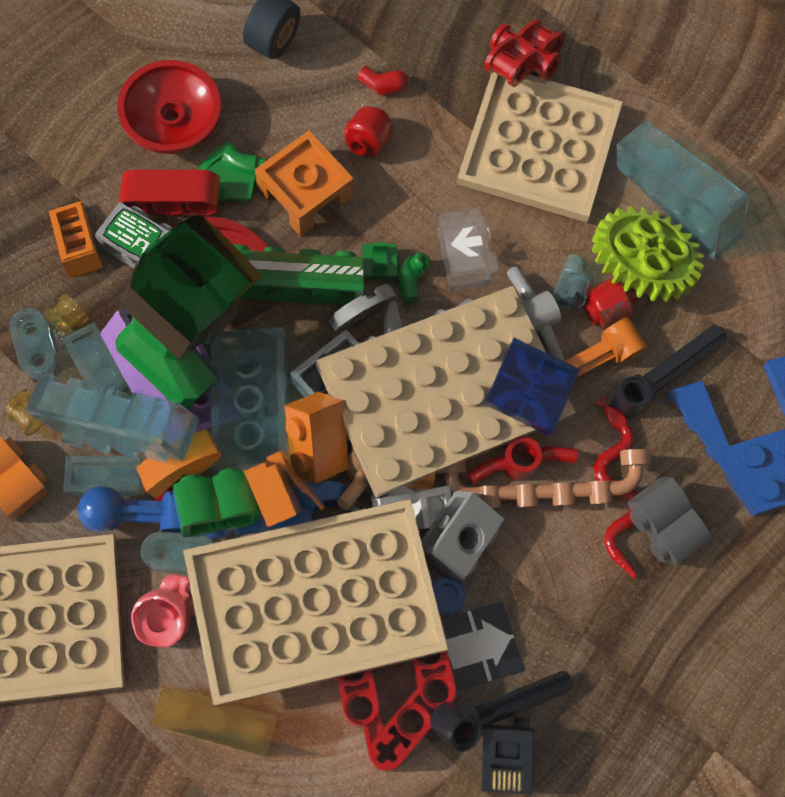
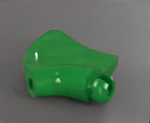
M227 142L215 149L204 160L198 170H209L220 176L218 204L228 201L251 203L256 186L255 169L268 159L259 158L258 155L240 153L233 142Z

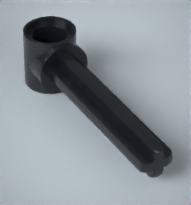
M712 325L645 375L636 374L625 378L611 399V406L618 408L625 415L626 419L637 417L645 407L655 401L656 392L726 342L727 336L724 328ZM625 393L633 394L638 402L628 400Z
M560 671L476 706L468 702L457 705L454 702H444L433 711L430 726L434 733L455 750L466 752L478 743L482 735V728L566 694L573 688L574 684L568 672Z

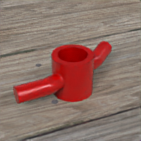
M518 437L508 444L503 456L488 459L466 474L473 485L491 474L502 470L512 480L525 481L533 476L540 462L552 460L576 464L578 449L557 446L540 448L534 439ZM523 452L528 455L531 465H517L513 461L514 453Z

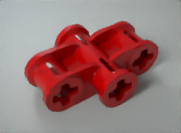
M537 18L524 26L518 34L511 31V26L503 23L492 36L490 42L491 51L486 58L484 69L490 74L495 72L507 79L508 85L512 87L518 86L532 71L540 74V79L547 82L553 77L560 65L561 55L559 52L565 42V34L560 31L556 33L544 27L542 21Z

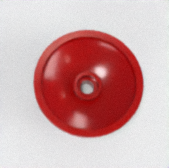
M162 60L141 67L126 80L118 96L117 111L123 130L134 143L151 152L176 154L199 146L211 136L220 120L221 99L215 82L201 68L184 61ZM171 116L177 117V119L173 121L167 120Z

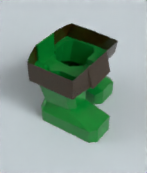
M196 215L180 222L146 249L134 267L122 305L132 315V322L116 338V351L177 408H191L217 380L213 370L195 348L203 342L209 344L238 316L243 293L261 278L262 274L203 215Z

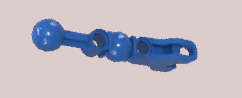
M308 480L305 481L325 506L324 508L338 507L337 500L347 489L340 482L323 480L315 484ZM98 486L88 490L81 497L78 504V518L82 525L92 532L106 533L116 529L122 522L157 523L160 524V532L182 535L173 491H167L162 501L126 500L114 488ZM296 487L294 491L302 508V511L297 515L268 527L260 510L259 521L256 524L239 529L219 530L204 536L218 539L234 532V537L239 538L242 534L246 533L257 534L311 522L312 515L320 508L308 494L301 492L300 488Z

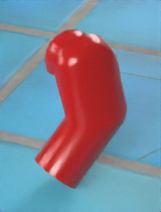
M365 65L357 75V79L380 96L402 91L408 84V76L402 70L378 74Z

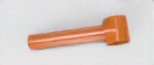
M627 317L604 330L601 335V342L556 366L573 373L574 375L571 380L573 381L610 360L620 364L626 363L643 353L648 347L630 317Z

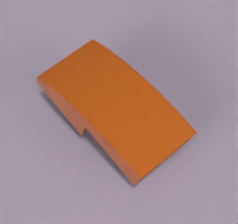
M204 429L168 444L144 460L136 469L146 492L157 498L182 475H201L222 457V454L211 432Z

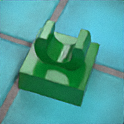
M387 242L362 244L364 281H397V244H387Z

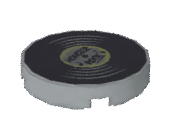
M381 285L375 288V296L372 297L370 295L367 297V295H364L362 297L361 295L336 311L335 315L329 319L334 332H341L362 322L383 309L389 302H392L397 295L391 285Z

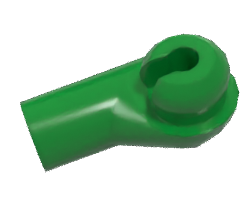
M418 252L411 255L397 271L401 297L405 304L414 303L420 299L416 283L430 267V259L425 253Z

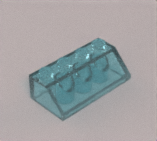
M272 327L222 331L211 341V369L217 378L211 386V432L222 454V457L212 465V475L216 476L221 470L231 467L239 468L240 470L250 469L266 462V457L282 450L285 451L289 461L288 434L285 428V405L291 403L290 343L284 328ZM286 470L289 480H293Z

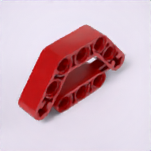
M448 651L439 653L438 661L433 664H426L420 658L411 660L417 689L384 728L372 670L364 671L363 676L358 680H349L345 676L337 678L344 717L351 726L363 728L369 762L378 771L389 772L396 769L431 728V715L442 703H434L428 698L426 692L428 685L432 683L442 684L447 691V698L444 702H453L456 687ZM364 699L371 704L372 714L367 719L358 720L351 715L350 706L355 700ZM413 712L420 716L422 728L418 733H408L402 728L401 717L405 713ZM393 728L398 737L409 742L410 745L405 748L403 743L400 742L392 753L396 760L392 763L387 759L381 763L377 760L380 752L376 747L379 744L383 747L388 746L395 737L388 733Z

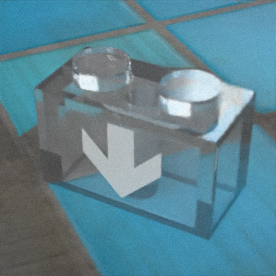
M480 208L439 214L437 234L449 291L489 286L493 273L498 270L495 252L489 251L487 241L491 239L490 225L488 220L482 219Z

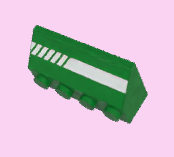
M234 245L262 274V277L243 293L242 300L345 306L363 295L364 257H356L354 252L338 251L335 252V255H321L319 250L302 249L299 253H285V249L280 247H266L264 251H252L248 246Z

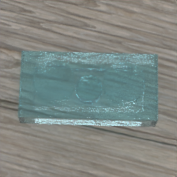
M95 322L62 338L96 403L128 387Z
M65 456L63 492L66 496H83L91 488L107 486L114 488L121 495H141V478L136 467L143 460L141 456Z

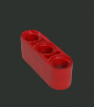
M127 170L122 174L119 202L129 208L136 206L147 215H212L217 212L221 178L217 173L209 170Z

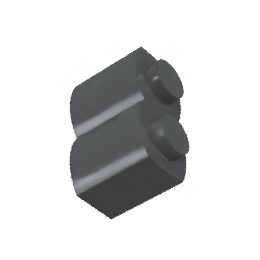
M660 477L627 502L632 511L629 514L631 521L640 531L647 532L651 541L649 548L661 562L665 561L666 563L678 565L712 539L707 527L692 509L686 494L672 477Z

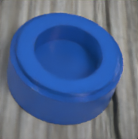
M441 577L432 583L439 615L451 616L458 613L466 600V591L462 583L452 577Z

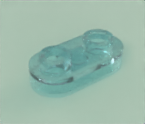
M32 308L21 309L12 316L9 322V330L19 366L30 378H46L54 372L57 366V356L48 324L39 311ZM28 327H36L32 334H25V330ZM44 358L45 362L43 365L34 366L36 359Z
M155 532L143 541L141 557L145 564L154 571L188 574L183 550L213 544V542L205 536L185 538L182 537L181 533ZM164 547L168 549V555L164 559L155 558V552L159 548Z

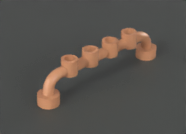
M650 449L620 451L621 466H629L628 475L619 481L466 487L459 478V474L466 473V461L440 471L437 474L444 475L446 486L450 485L452 495L455 491L474 492L492 509L501 508V501L516 500V508L538 507V499L553 498V506L575 505V497H590V504L612 503V496L627 494L637 488L643 477L644 465H651Z

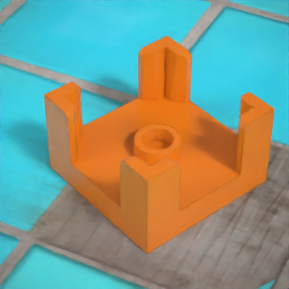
M309 130L255 169L257 189L267 200L270 198L271 192L289 212V224L300 237L314 226L313 215L336 197H338V204L340 206L353 198L354 178Z

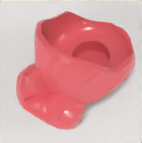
M170 574L162 580L160 588L152 590L138 599L131 612V621L134 633L139 641L148 646L170 647L182 639L188 631L191 618L196 616L189 578Z

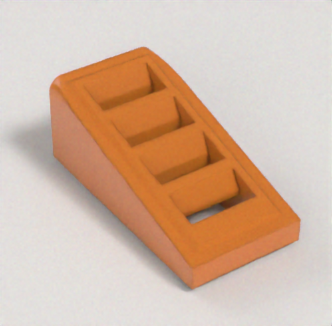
M83 201L50 210L49 214L58 250L68 276L74 278L101 269L102 262ZM80 218L79 221H75L61 226V223Z

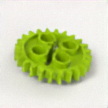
M631 206L627 208L626 212L617 208L614 214L609 212L605 219L600 221L592 238V242L595 243L592 252L598 254L595 262L605 264L602 273H612L614 275L613 284L623 282L625 284V292L631 288L636 289L638 298H641L643 293H648L651 301H655L658 295L665 302H668L671 296L678 300L683 293L689 294L692 287L696 285L701 277L700 273L704 268V265L700 263L704 256L696 252L700 245L689 242L692 234H683L680 231L683 226L682 224L675 226L670 224V216H667L664 220L659 218L657 210L652 215H649L644 207H641L639 213H636Z

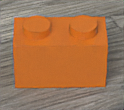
M316 392L285 405V428L288 434L290 454L289 463L298 477L317 484L349 469L347 435L342 417L344 413V400Z

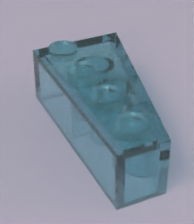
M646 120L617 143L616 165L619 170L628 176L676 224H682V230L685 233H691V239L699 244V247L713 261L742 238L750 198L747 193Z
M42 371L25 413L63 435L62 442L76 448H82L84 444H88L91 448L104 453H109L110 449H115L119 453L133 458H137L138 454L141 453L152 460L165 463L167 458L184 460L199 418L179 403L138 393H133L130 396L116 388L104 385L99 390L85 385L86 383L82 380L70 377L67 384L56 378V375Z

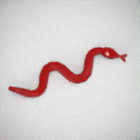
M602 395L600 401L596 400L594 404L604 408L609 425L614 430L621 432L622 440L598 455L593 466L594 477L596 481H617L608 475V467L620 459V451L632 448L634 435L627 424L625 415L618 408L607 406L605 396ZM633 490L630 493L618 496L629 501L639 493ZM629 508V512L615 520L606 529L604 544L611 559L625 570L631 578L635 579L638 576L637 572L634 571L626 556L623 555V552L616 545L617 536L635 526L630 519L629 514L632 511Z

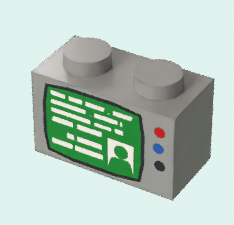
M119 202L95 233L101 250L134 269L143 252L171 230L172 227L165 223L158 225L151 221L149 216L136 206L129 208Z

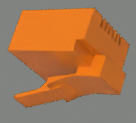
M284 450L266 457V462L244 471L268 527L291 518L302 511L286 470L301 492L308 494L320 509L325 507L306 482L296 475Z

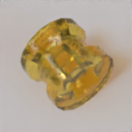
M66 293L58 298L56 306L53 308L48 307L42 312L50 324L65 338H69L73 334V328L76 325L84 324L89 319L83 309Z
M24 389L9 401L3 416L9 422L19 424L20 431L26 436H30L46 423L51 414V408L45 402H37L34 393L29 389Z

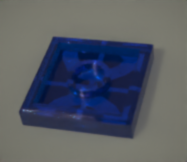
M513 338L483 404L551 436L554 433L580 369L521 340Z

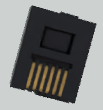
M514 717V726L489 725L483 728L481 792L493 793L495 791V793L505 792L507 794L533 795L535 727H530V718Z

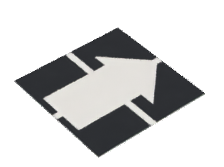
M503 602L441 619L456 691L524 671Z

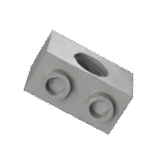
M455 491L421 541L426 561L444 576L464 581L477 568L478 559L485 548L497 538L498 528L504 521V518L474 492ZM464 530L465 540L461 545L459 536L461 531Z

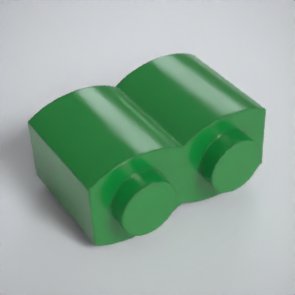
M235 467L226 468L214 477H202L201 475L193 474L185 476L178 483L173 484V498L182 537L203 536L219 530L239 529L258 523L260 509L244 473L245 470Z

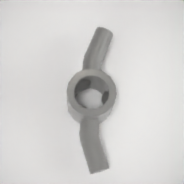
M519 267L510 268L507 276L523 301L521 303L536 333L539 332L551 363L557 365L564 362L565 357L552 326L561 323V314L556 300L548 291L535 295Z

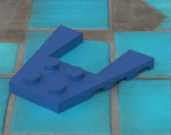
M785 356L767 361L763 367L785 416ZM703 381L670 390L666 394L670 403L674 402L682 413V419L691 432L695 431L706 447L705 451L711 460L716 461L727 477L725 479L752 517L785 507V429L729 446Z

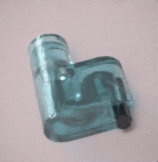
M568 255L555 285L552 296L556 300L559 309L566 310L583 307L594 280L588 274L583 273L587 261L581 256Z

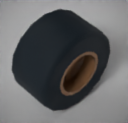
M257 0L250 10L244 25V44L269 59L278 58L285 52L295 36L301 17L300 7L291 0Z

